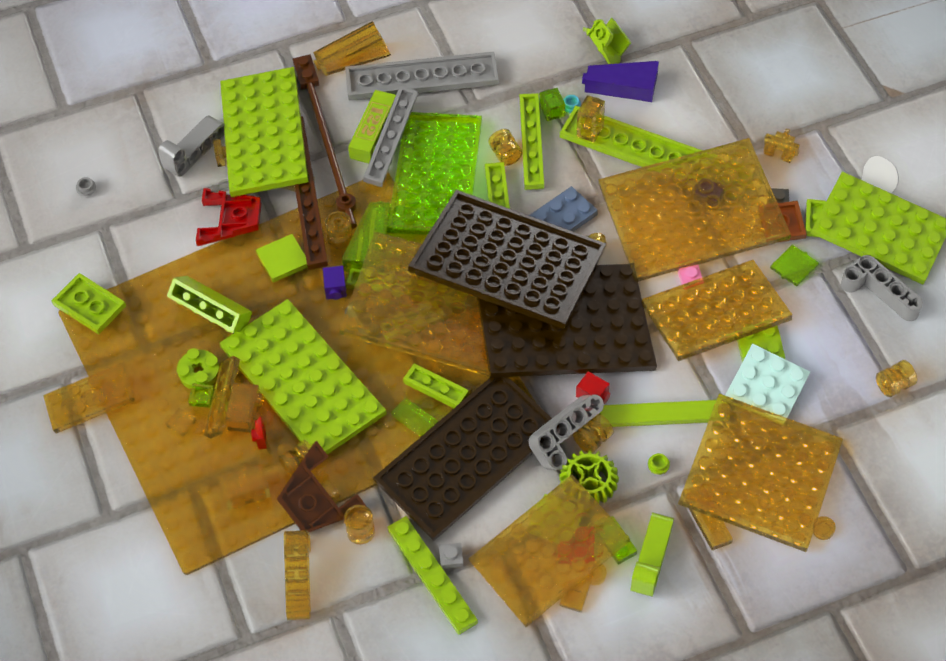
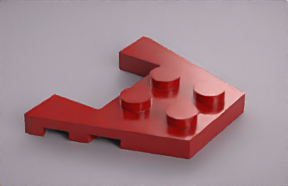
M203 188V206L221 205L218 227L197 228V246L259 230L262 204L260 197L249 195L231 197V195H227L226 191L219 190L218 193L211 192V189Z

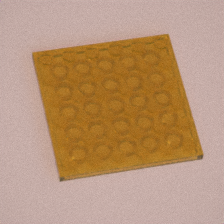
M719 394L678 504L806 552L843 438Z

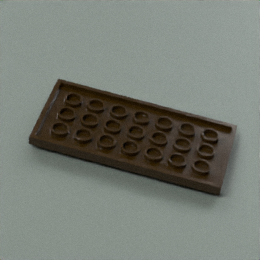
M509 377L489 378L374 476V482L435 541L533 454L529 446L530 436L552 418ZM559 425L556 427V432L560 430ZM541 437L540 445L542 446L544 444V439Z

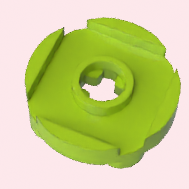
M192 348L179 360L177 374L185 387L200 390L201 387L206 385L209 387L217 381L220 375L219 362L213 353ZM201 366L203 371L199 370L195 373V368Z

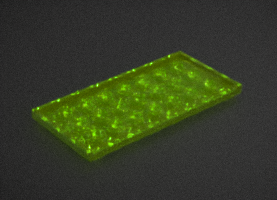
M411 112L401 138L387 226L388 233L428 235L455 190L473 195L482 116Z

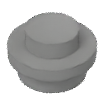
M83 177L78 180L76 190L78 194L88 196L95 192L96 184L90 178Z

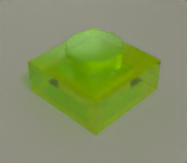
M193 383L188 400L189 406L211 408L215 391L214 385Z

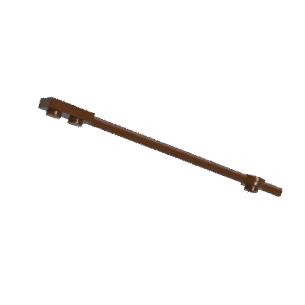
M311 54L292 58L301 90L306 88L308 90L340 195L336 199L337 210L346 215L349 228L354 229L357 227L353 214L357 206L356 199L353 195L347 194L315 90V86H319V80Z

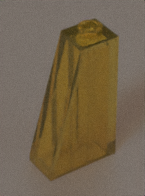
M373 21L313 52L316 58L314 64L318 71L322 69L325 76L343 71L347 66L363 65L391 56L385 41Z

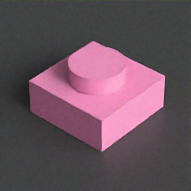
M698 264L678 267L682 288L703 285V278Z

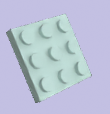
M752 344L724 399L783 427L810 371Z

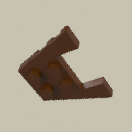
M317 441L312 444L276 498L303 534L369 510L358 494H355L338 507L312 474L311 470L329 457Z

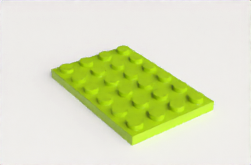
M842 171L811 230V234L859 256L870 255L887 269L923 285L946 238V218Z

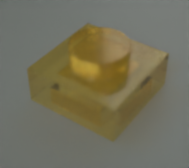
M221 139L213 140L217 166H225L224 158H227L226 146L222 147Z

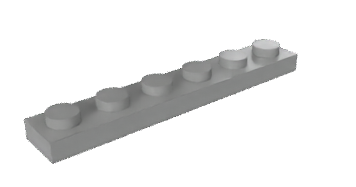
M403 86L399 87L363 177V182L379 187L383 186L418 96V91Z

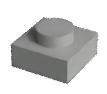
M461 543L439 545L442 569L463 567Z

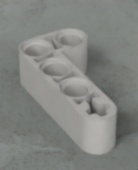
M208 115L177 145L169 140L164 141L159 148L162 167L178 177L183 176L224 135V124Z
M870 255L861 256L844 270L841 280V288L844 291L852 293L865 285L904 320L914 321L918 318L923 304L922 299Z
M583 395L530 436L529 446L543 468L547 470L563 469L562 465H566L567 457L559 444L602 411L604 402L600 396ZM573 413L576 414L575 422L572 419ZM557 425L560 426L559 434L556 432ZM541 437L544 439V445L542 447L540 445ZM553 455L556 459L554 465L551 462V458Z

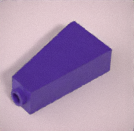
M659 61L588 66L587 73H583L582 84H585L586 93L652 102L658 76Z

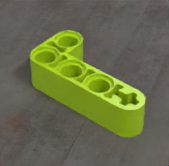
M652 512L640 556L634 568L630 591L653 597L674 518Z

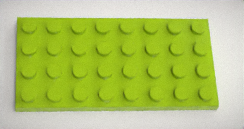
M289 67L220 81L228 182L231 197L309 182L295 68Z
M288 299L243 327L240 332H236L219 342L222 350L307 451L317 441L328 455L387 414L386 409Z

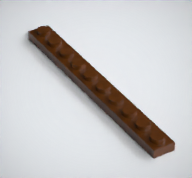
M301 116L309 182L296 184L295 192L308 270L327 267L328 260L304 118Z

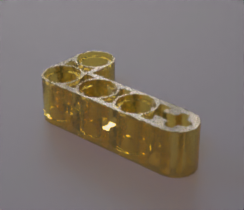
M308 530L284 531L287 620L311 619L309 569L311 541Z

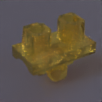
M787 128L784 133L777 131L775 136L766 133L764 138V154L773 157L776 149L783 151L781 160L791 163L793 158L798 156L800 152V144L794 143L796 137L790 136V129Z

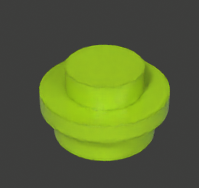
M657 453L649 458L648 468L652 473L662 475L669 470L670 462L664 454Z

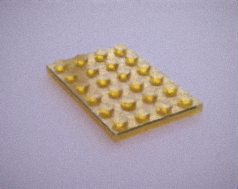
M754 260L642 299L646 312L678 361L792 320V313Z
M570 475L473 554L469 561L526 628L630 542V538L577 479Z

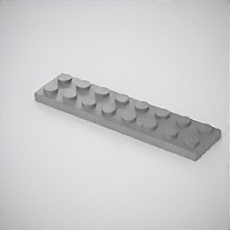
M494 51L345 67L348 100L371 98L375 90L396 95L400 86L416 90L418 93L499 85Z

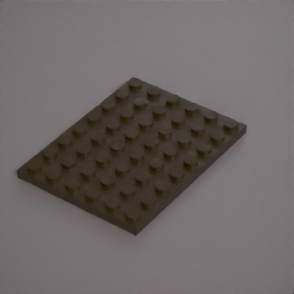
M455 190L408 265V272L564 329L605 250L606 243Z
M634 264L597 265L564 329L477 297L490 378L586 374L588 371L591 373L655 371L657 368Z

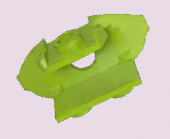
M613 18L607 24L602 19L594 21L592 28L583 27V31L592 39L598 48L597 50L604 56L608 64L620 63L621 56L629 47L631 41Z

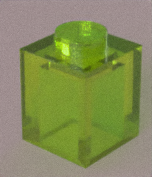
M558 87L539 92V105L546 121L565 117V102Z

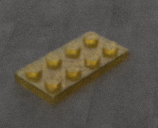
M123 363L43 395L55 433L135 401Z

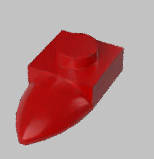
M262 416L255 420V429H251L252 441L257 443L258 450L267 449L266 428Z

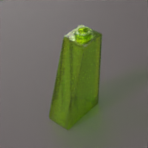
M382 201L369 203L342 257L344 272H350L351 268L384 273L391 219L390 203Z

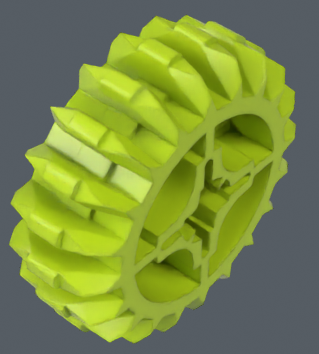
M581 450L579 456L573 453L571 459H567L566 465H562L563 469H561V474H559L560 487L564 489L565 496L570 495L571 502L577 499L579 506L585 502L587 507L591 503H594L597 507L599 501L606 503L607 497L612 498L613 491L617 490V483L619 482L618 469L614 467L613 460L608 461L607 455L600 457L599 451L596 454H592V451L589 450L588 454H584ZM600 472L605 475L606 482L602 481V478L599 476ZM573 474L576 475L577 479L579 480L578 485H576L571 478Z

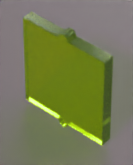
M792 244L770 266V269L781 275L782 279H786L795 286H798L819 265V262L807 255V252L801 251Z

